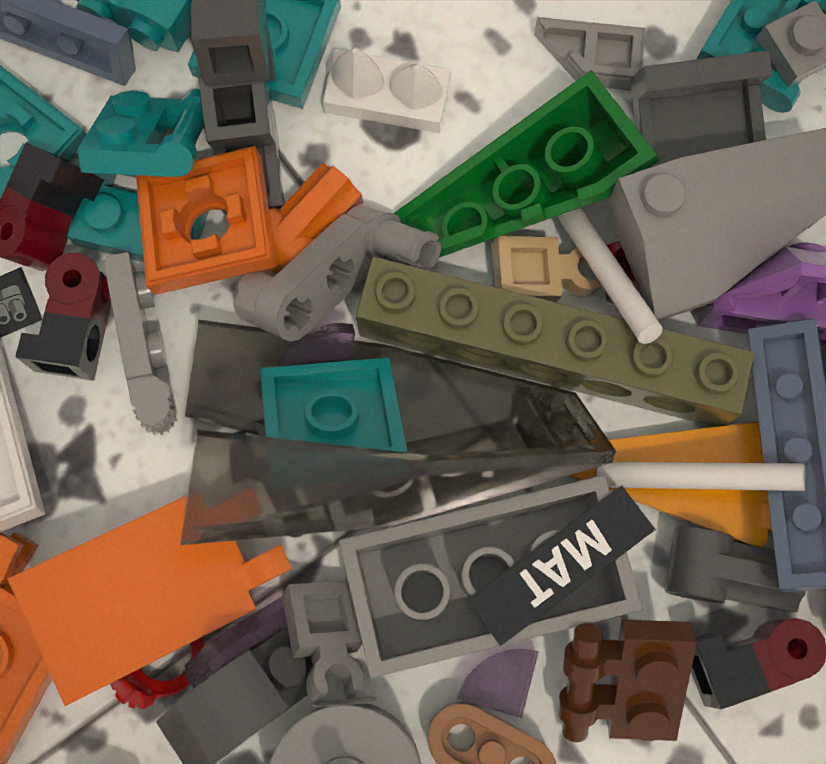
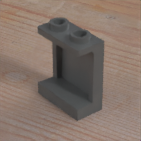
M770 50L650 65L640 69L630 79L635 127L660 160L652 167L685 156L766 140L760 83L772 76Z

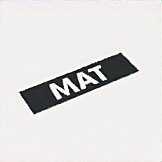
M621 485L468 598L467 601L501 646L656 529Z

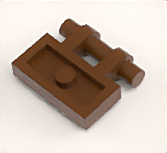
M621 619L618 640H603V633L596 625L589 623L578 625L574 629L573 641L565 647L563 671L568 677V684L560 691L557 710L559 719L563 722V736L571 742H582L588 737L589 727L594 725L597 719H606L609 738L677 741L697 643L692 622ZM604 675H613L611 685L595 684Z

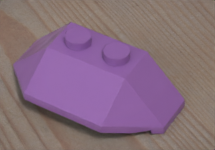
M797 243L789 247H783L716 301L708 304L699 314L698 327L748 334V329L816 318L821 346H826V248L814 243Z

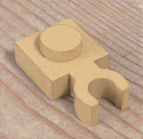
M499 236L491 244L494 287L557 302L563 297L562 287L569 293L580 297L592 295L602 287L598 278L588 279L579 272L578 263L587 264L577 247L569 254H559L558 237Z

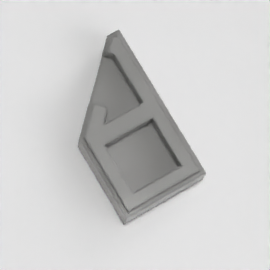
M537 17L534 36L575 81L592 70L605 88L631 91L630 79L643 66L645 28Z

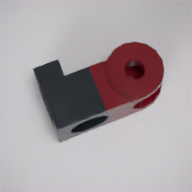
M26 142L0 199V258L39 271L47 270L57 257L63 255L66 246V233L83 198L94 202L105 179L93 173H81L80 166Z
M67 253L57 257L49 265L45 273V287L49 294V299H47L39 335L21 332L15 357L34 372L94 381L111 308L107 277L88 256L80 253Z
M799 618L767 621L757 628L751 638L728 646L725 645L721 633L703 634L696 637L697 643L691 672L704 706L722 710L812 677L825 664L826 641L816 626L809 621Z

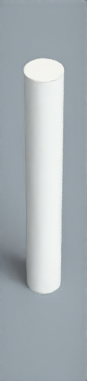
M582 208L557 216L638 341L642 344H647L656 340L663 331L661 324Z
M600 461L597 466V476L605 475L609 488H618L622 485L624 488L805 491L804 463Z

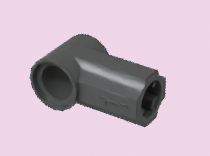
M675 526L665 593L705 602L724 604L725 600L789 613L798 612L800 602L805 596L806 591L783 593L779 589L775 550L733 542V536L719 531L689 526Z

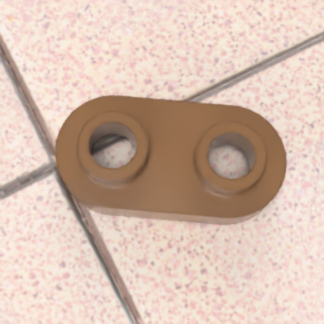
M455 702L444 706L435 714L429 725L428 746L437 764H510L513 759L520 756L529 758L533 764H556L552 752L540 740L470 703ZM457 724H466L474 732L473 742L465 749L454 748L448 741L449 731Z

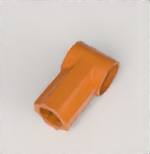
M322 163L279 210L276 208L269 209L277 267L266 269V271L270 270L278 274L338 217L346 214L356 205L363 203L362 194L355 188L350 179L336 167H330Z

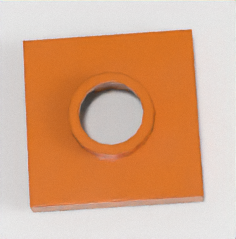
M256 146L198 159L195 161L191 171L181 177L136 175L146 287L154 295L277 267L262 157ZM209 210L227 212L226 220L230 226L220 239L215 233L205 239L192 240V226L202 213Z

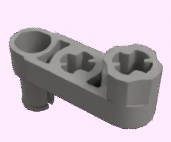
M367 203L358 204L346 214L338 217L278 274L270 270L245 274L238 282V292L233 302L235 313L240 319L289 342L300 340L367 277L373 257L385 260L390 258L405 265L430 270L437 263L440 256L441 243L437 242L439 237L430 231L425 232L401 223L399 217L394 213Z

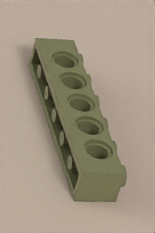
M377 257L372 258L356 314L360 337L713 427L726 426L742 415L755 353L663 329L661 335L656 340L642 344L638 341L626 321L621 318Z

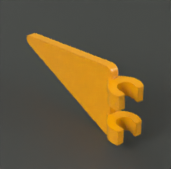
M759 422L546 447L539 455V461L544 467L580 481L597 477V466L600 461L764 463ZM609 488L610 493L617 488ZM624 488L636 503L695 526L729 534L734 537V541L742 544L762 547L767 543L768 532L772 533L767 490Z

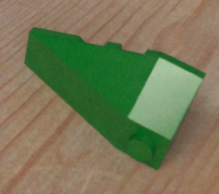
M590 70L398 209L394 214L399 217L403 224L438 235L439 239L437 242L441 243L440 258L604 200L612 194L618 178L648 169L660 160L602 82Z

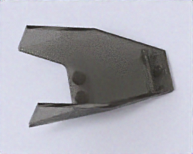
M198 319L185 417L238 431L245 430L246 433L253 435L197 429L180 545L396 526L613 463L616 450L576 392L386 344L307 334L300 340L289 342L259 327ZM389 357L407 452L259 436L253 422L264 419L260 368Z

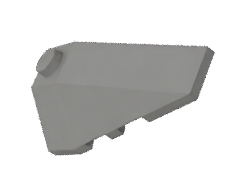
M826 128L685 156L618 178L606 209L641 296L658 321L713 303L750 272L774 256L794 238L826 216Z

